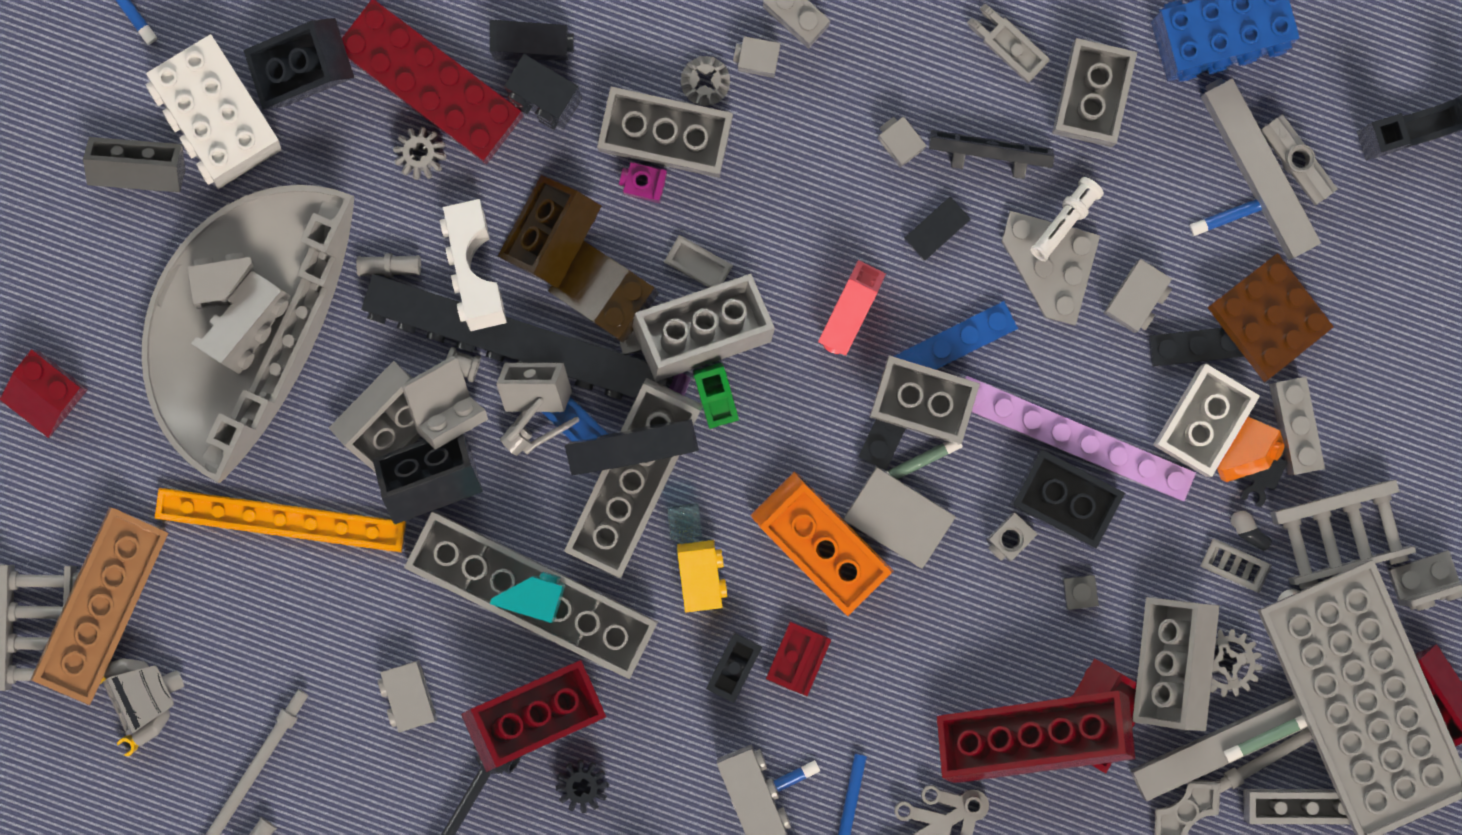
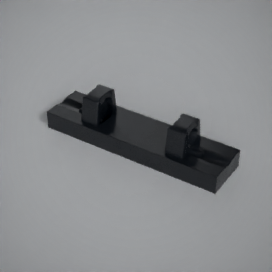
M931 130L929 149L951 152V168L963 169L966 155L1013 162L1012 177L1025 179L1027 164L1053 168L1055 157L1053 148Z

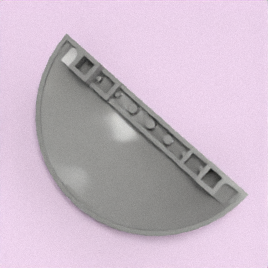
M289 185L260 190L224 206L193 230L171 257L156 284L147 310L142 336V370L147 397L155 419L173 448L195 469L218 483H221L264 433L288 396L312 351L327 315L342 269L354 208L353 195L321 186ZM244 253V256L251 257L254 263L253 272L290 295L286 311L282 316L275 319L271 325V333L264 343L259 344L253 353V362L246 370H242L240 375L191 344L196 337L202 340L213 327L209 324L214 315L221 317L230 306L229 303L227 305L197 309L193 305L187 267L194 266V260L212 258L214 262L226 261L225 255Z

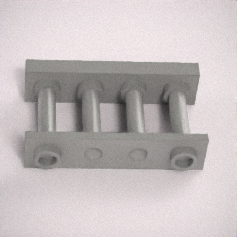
M1397 480L1384 481L1270 512L1273 524H1283V528L1288 530L1300 574L1299 576L1288 578L1290 584H1299L1300 589L1309 588L1318 584L1317 579L1345 572L1370 560H1374L1375 563L1389 560L1390 565L1408 561V555L1416 553L1415 546L1402 547L1389 502L1392 500L1391 494L1400 492ZM1371 499L1378 506L1390 551L1373 556L1359 510L1362 508L1361 502ZM1343 508L1344 513L1347 512L1360 557L1358 560L1343 564L1329 518L1332 516L1331 510ZM1313 516V520L1318 522L1330 566L1314 572L1311 570L1299 527L1302 524L1301 518Z
M0 565V691L12 689V684H15L16 681H31L30 679L34 673L35 668H17L16 665H12L13 652L16 653L17 649L44 650L50 638L17 637V634H13V621H17L18 618L58 619L79 575L77 566H64V575H25L15 571V565ZM18 587L64 588L63 606H18V603L14 602V590H18Z

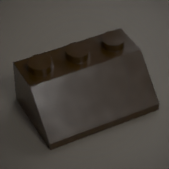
M541 175L497 257L558 288L602 206L579 191Z

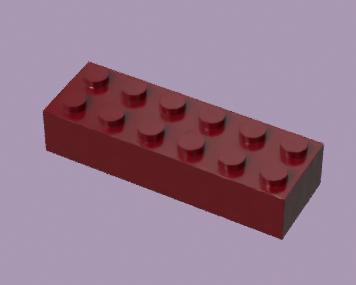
M371 0L342 37L348 59L351 63L486 165L524 117L522 111L376 0Z
M1120 690L937 716L942 778L952 783L1136 759L1129 696Z

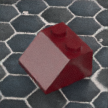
M31 349L12 373L0 400L46 437L50 438L88 389L43 353Z

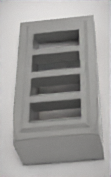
M1213 538L1200 567L1260 593L1272 565ZM1219 549L1225 550L1218 567L1213 566L1212 564ZM1231 554H1234L1236 558L1228 573L1224 569ZM1245 559L1248 563L1241 578L1235 575L1242 560ZM1256 564L1260 568L1253 583H1250L1247 580Z

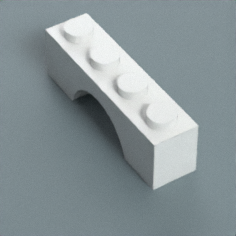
M480 199L443 207L445 219H441L440 224L444 238L449 237L451 246L446 247L449 265H455L456 274L451 275L455 294H461L462 302L457 303L460 321H466L470 331L507 323L502 296L497 282L483 280L471 271V261L474 253L483 243L490 239Z

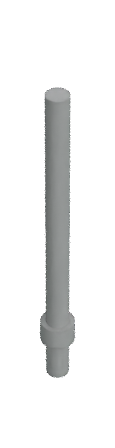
M298 689L286 709H281L275 719L277 723L205 835L221 834L288 728L291 729L297 721L298 717L296 715L309 696L307 693Z
M1306 728L1240 768L1236 769L1233 767L1225 772L1224 777L1217 780L1221 782L1220 793L1231 787L1232 789L1244 784V779L1313 740L1309 728Z

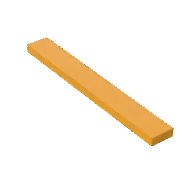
M159 488L154 518L394 552L403 551L406 521L394 525L392 519Z

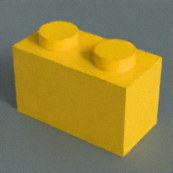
M714 540L677 544L685 613L722 608L721 598L727 597L725 579H719L718 568L724 567L722 549H715Z

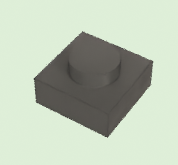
M1095 575L1063 579L1067 610L1099 606Z

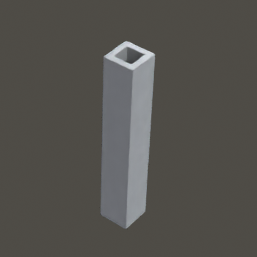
M1220 78L1205 86L1208 92L1204 93L1201 99L1252 194L1260 203L1262 212L1288 260L1321 244L1319 237L1233 78L1225 83Z
M1292 695L1130 770L1142 798L1145 801H1149L1229 764L1223 751L1302 715L1295 696Z

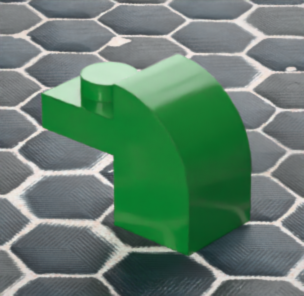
M723 362L694 370L693 375L709 429L738 421L739 417Z

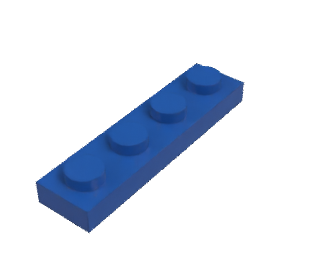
M1005 301L893 357L936 370L1017 330L1018 327Z

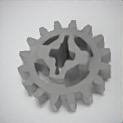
M1234 629L1230 630L1229 636H1224L1222 630H1218L1215 647L1218 645L1219 653L1213 662L1212 673L1224 675L1227 678L1228 684L1220 683L1212 677L1211 693H1214L1219 688L1221 689L1222 697H1226L1228 690H1232L1237 697L1239 696L1238 688L1243 687L1246 691H1250L1248 682L1250 680L1258 682L1259 679L1254 675V671L1262 670L1263 666L1255 664V660L1261 658L1262 655L1261 653L1252 652L1257 645L1255 641L1249 644L1245 643L1247 634L1243 633L1239 638H1236ZM1229 642L1240 645L1246 653L1238 654L1230 649ZM1224 649H1226L1231 659H1237V663L1233 665L1232 678L1227 669L1219 665V663L1224 662ZM1250 664L1246 676L1239 681L1237 674L1241 667Z

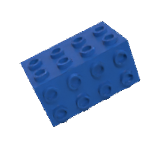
M1176 0L1164 4V8L1160 9L1158 15L1151 21L1167 81L1178 79L1179 82L1188 81L1196 78L1198 74L1204 71H1208L1209 74L1221 72L1237 62L1239 66L1256 62L1257 58L1267 54L1269 58L1286 54L1287 50L1293 48L1292 44L1300 39L1290 0H1192L1186 4H1183L1182 0Z

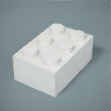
M1208 364L1200 365L1153 445L1205 477H1212L1260 395Z

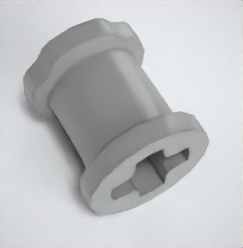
M451 347L446 360L452 356L457 358L463 376L473 383L479 369L481 356L471 357L459 353L456 348Z

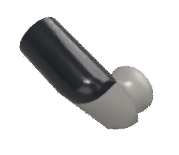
M1243 510L1232 515L1231 524L1236 528L1238 535L1242 539L1262 551L1270 547L1272 539L1259 531L1250 513Z

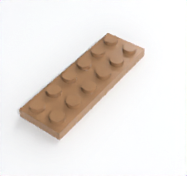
M109 507L34 670L31 681L87 705L91 704L168 532Z

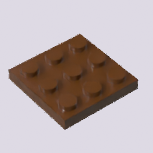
M1278 253L1207 307L1264 382L1273 377L1334 328Z

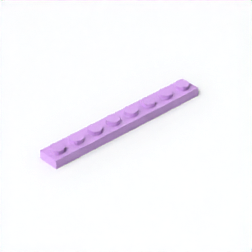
M969 376L965 377V379L980 383L972 413L1175 499L1185 501L1196 472Z

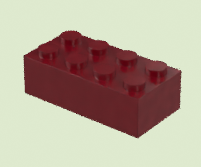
M581 660L461 714L486 772L607 717Z

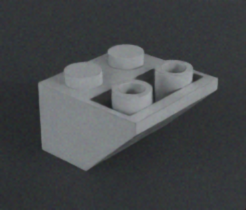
M244 253L225 255L226 261L214 262L212 258L194 260V266L187 267L193 305L197 309L229 304L227 299L248 274L254 270V263L251 257L244 256Z

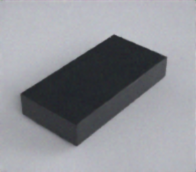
M949 197L904 237V240L923 261H926L971 219Z

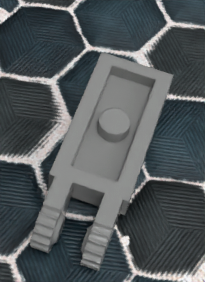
M984 4L980 10L987 19L997 25L995 29L990 33L978 20L970 18L967 22L968 26L980 38L984 39L983 42L1029 84L1050 59L1006 18L1003 19L990 6Z

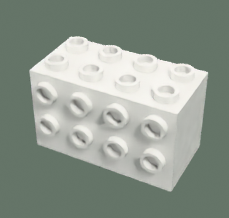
M211 34L146 73L150 81L145 84L149 93L158 106L165 105L166 109L162 112L173 131L181 130L183 133L179 139L191 159L197 156L200 160L196 165L208 185L214 182L216 187L220 189L282 151L278 138Z

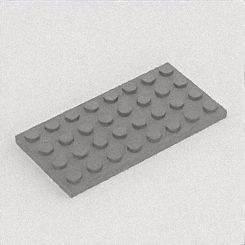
M1374 560L1367 561L1257 610L1355 835H1383L1462 799V761Z

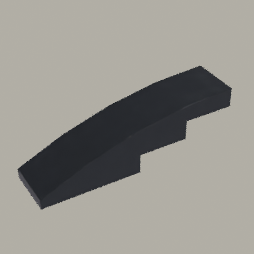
M692 419L638 427L631 431L606 434L598 438L565 444L571 475L636 465L699 450Z

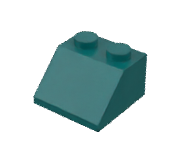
M541 572L540 577L533 576L493 597L490 605L552 623L555 621L566 585L559 583L561 577Z

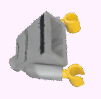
M122 658L109 663L100 684L103 683L126 733V736L117 742V746L122 742H128L131 746V750L124 754V756H130L139 746L159 735L170 718L169 708L174 705L170 693L184 687L183 680L177 670L161 676L156 665L149 667L145 661Z

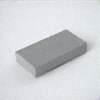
M680 235L677 237L664 261L665 264L708 288L724 283L733 267L729 262Z

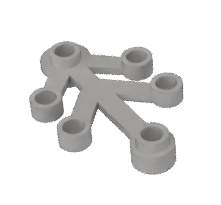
M927 785L921 791V797L926 804L933 805L940 802L956 808L947 814H941L913 807L907 801L897 803L894 808L895 815L899 820L907 821L913 819L929 823V825L912 835H950L952 826L963 820L960 835H973L976 821L984 818L988 813L989 801L985 794L979 790H968L960 796L940 791L933 785ZM933 789L936 791L937 795L934 800H927L925 798L927 790ZM971 800H977L979 802L978 810L970 811L968 803ZM902 805L910 808L909 814L905 817L898 814V809Z

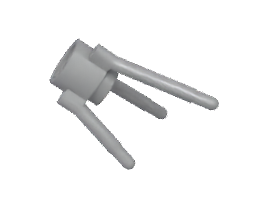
M539 398L527 412L520 413L515 422L500 438V441L514 455L517 456L522 451L528 455L535 447L578 423L579 418L574 417L530 442L529 439L533 435L525 425L542 405L543 399Z

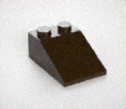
M583 241L559 287L551 286L548 290L549 293L622 343L633 332L632 326L635 313L648 309L659 294L655 287L585 241Z

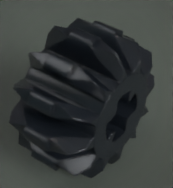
M578 760L577 771L571 763H568L566 769L571 776L562 772L558 775L560 780L567 783L556 785V791L567 792L560 797L559 801L564 803L570 798L572 800L569 805L570 811L575 809L577 803H581V813H586L587 802L590 803L594 810L598 809L599 805L594 797L606 800L607 795L598 789L609 787V782L607 781L598 782V779L605 775V771L600 770L596 774L592 773L596 767V763L593 761L590 763L588 770H585L584 760ZM582 779H586L589 781L587 787L591 786L590 792L584 790L582 794L576 791L578 786L574 787V782H581Z

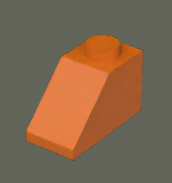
M1247 417L1217 468L1221 480L1229 482L1269 469L1274 460L1277 461L1284 450L1285 444L1280 430Z

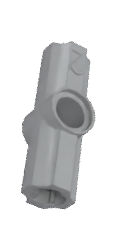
M1283 114L1261 129L1265 139L1281 159L1285 171L1295 178L1314 205L1319 204L1338 190L1315 159L1314 151L1304 144ZM1294 152L1304 155L1306 163L1303 168L1296 167L1293 164L1292 155Z

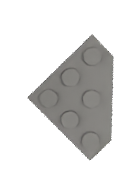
M1010 211L1001 241L1003 246L1011 256L1019 274L1039 305L1043 316L1047 319L1075 326L1100 235L1071 228L1049 255L1047 261H1041L1031 253L1030 249L1052 222Z

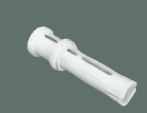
M1082 177L1078 182L1079 187L1072 196H1067L1064 199L1062 211L1030 249L1037 259L1047 261L1049 255L1076 221L1084 219L1089 214L1088 209L1093 202L1099 200L1104 195L1102 188L1095 181Z

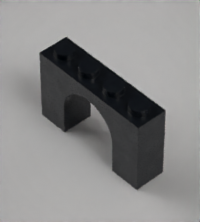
M1462 95L1419 112L1405 116L1400 113L1372 122L1358 130L1357 135L1365 160H1371L1461 132Z

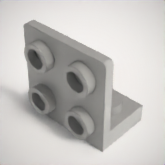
M454 356L402 384L417 433L434 449L441 447L488 420L485 409L470 397L459 361Z
M1448 550L1388 570L1399 605L1408 606L1410 610L1417 609V611L1433 607L1436 605L1434 600L1439 598L1440 600L1447 599V601L1462 597V580L1458 578L1450 551Z

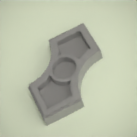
M1192 780L1188 782L1186 792L1179 801L1167 807L1156 808L1154 835H1188L1192 825L1199 819L1206 816L1219 815L1221 782Z

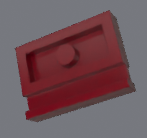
M790 621L765 679L807 697L832 639Z

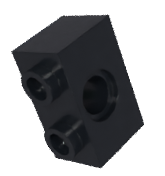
M734 631L706 689L735 703L762 649V645Z

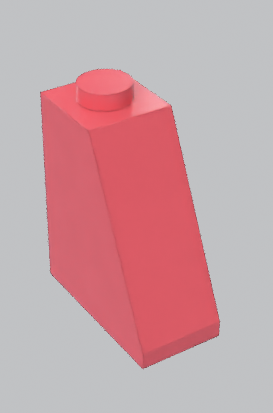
M858 260L818 341L823 344L827 351L834 354L841 353L845 356L847 355L886 273Z

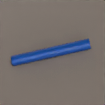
M856 753L854 755L838 835H851L867 758L865 755Z

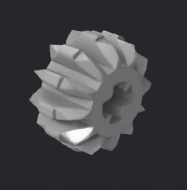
M425 127L420 128L419 136H416L413 128L408 129L409 140L402 135L398 137V140L404 144V147H394L393 151L403 156L397 158L394 162L397 166L406 164L402 169V173L405 176L414 169L413 178L415 180L420 179L421 171H424L427 179L432 178V173L429 168L433 167L438 172L442 170V167L436 163V159L443 161L446 160L447 156L436 151L443 149L445 143L443 141L434 143L438 137L435 131L426 138L427 129ZM420 146H424L423 149L425 152H428L427 156H422L420 161H416L417 158L412 155L413 151H418Z

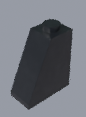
M490 20V53L494 60H520L523 54L533 60H568V52H574V33H568L567 25Z

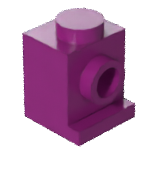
M630 162L629 169L624 167L622 169L619 186L624 187V195L660 204L667 170ZM638 176H646L648 183L645 186L637 185L636 179Z

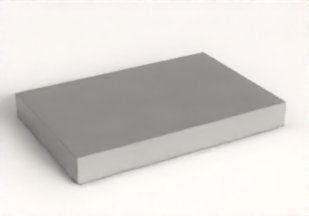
M876 466L843 520L923 569L956 516Z

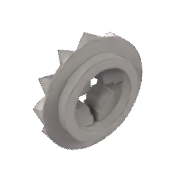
M699 56L688 62L682 71L681 87L685 96L693 103L702 106L713 105L726 96L730 87V74L724 63L716 58ZM697 70L705 76L709 73L712 74L714 71L716 72L711 79L714 91L706 85L699 87L697 90L695 89L700 82Z

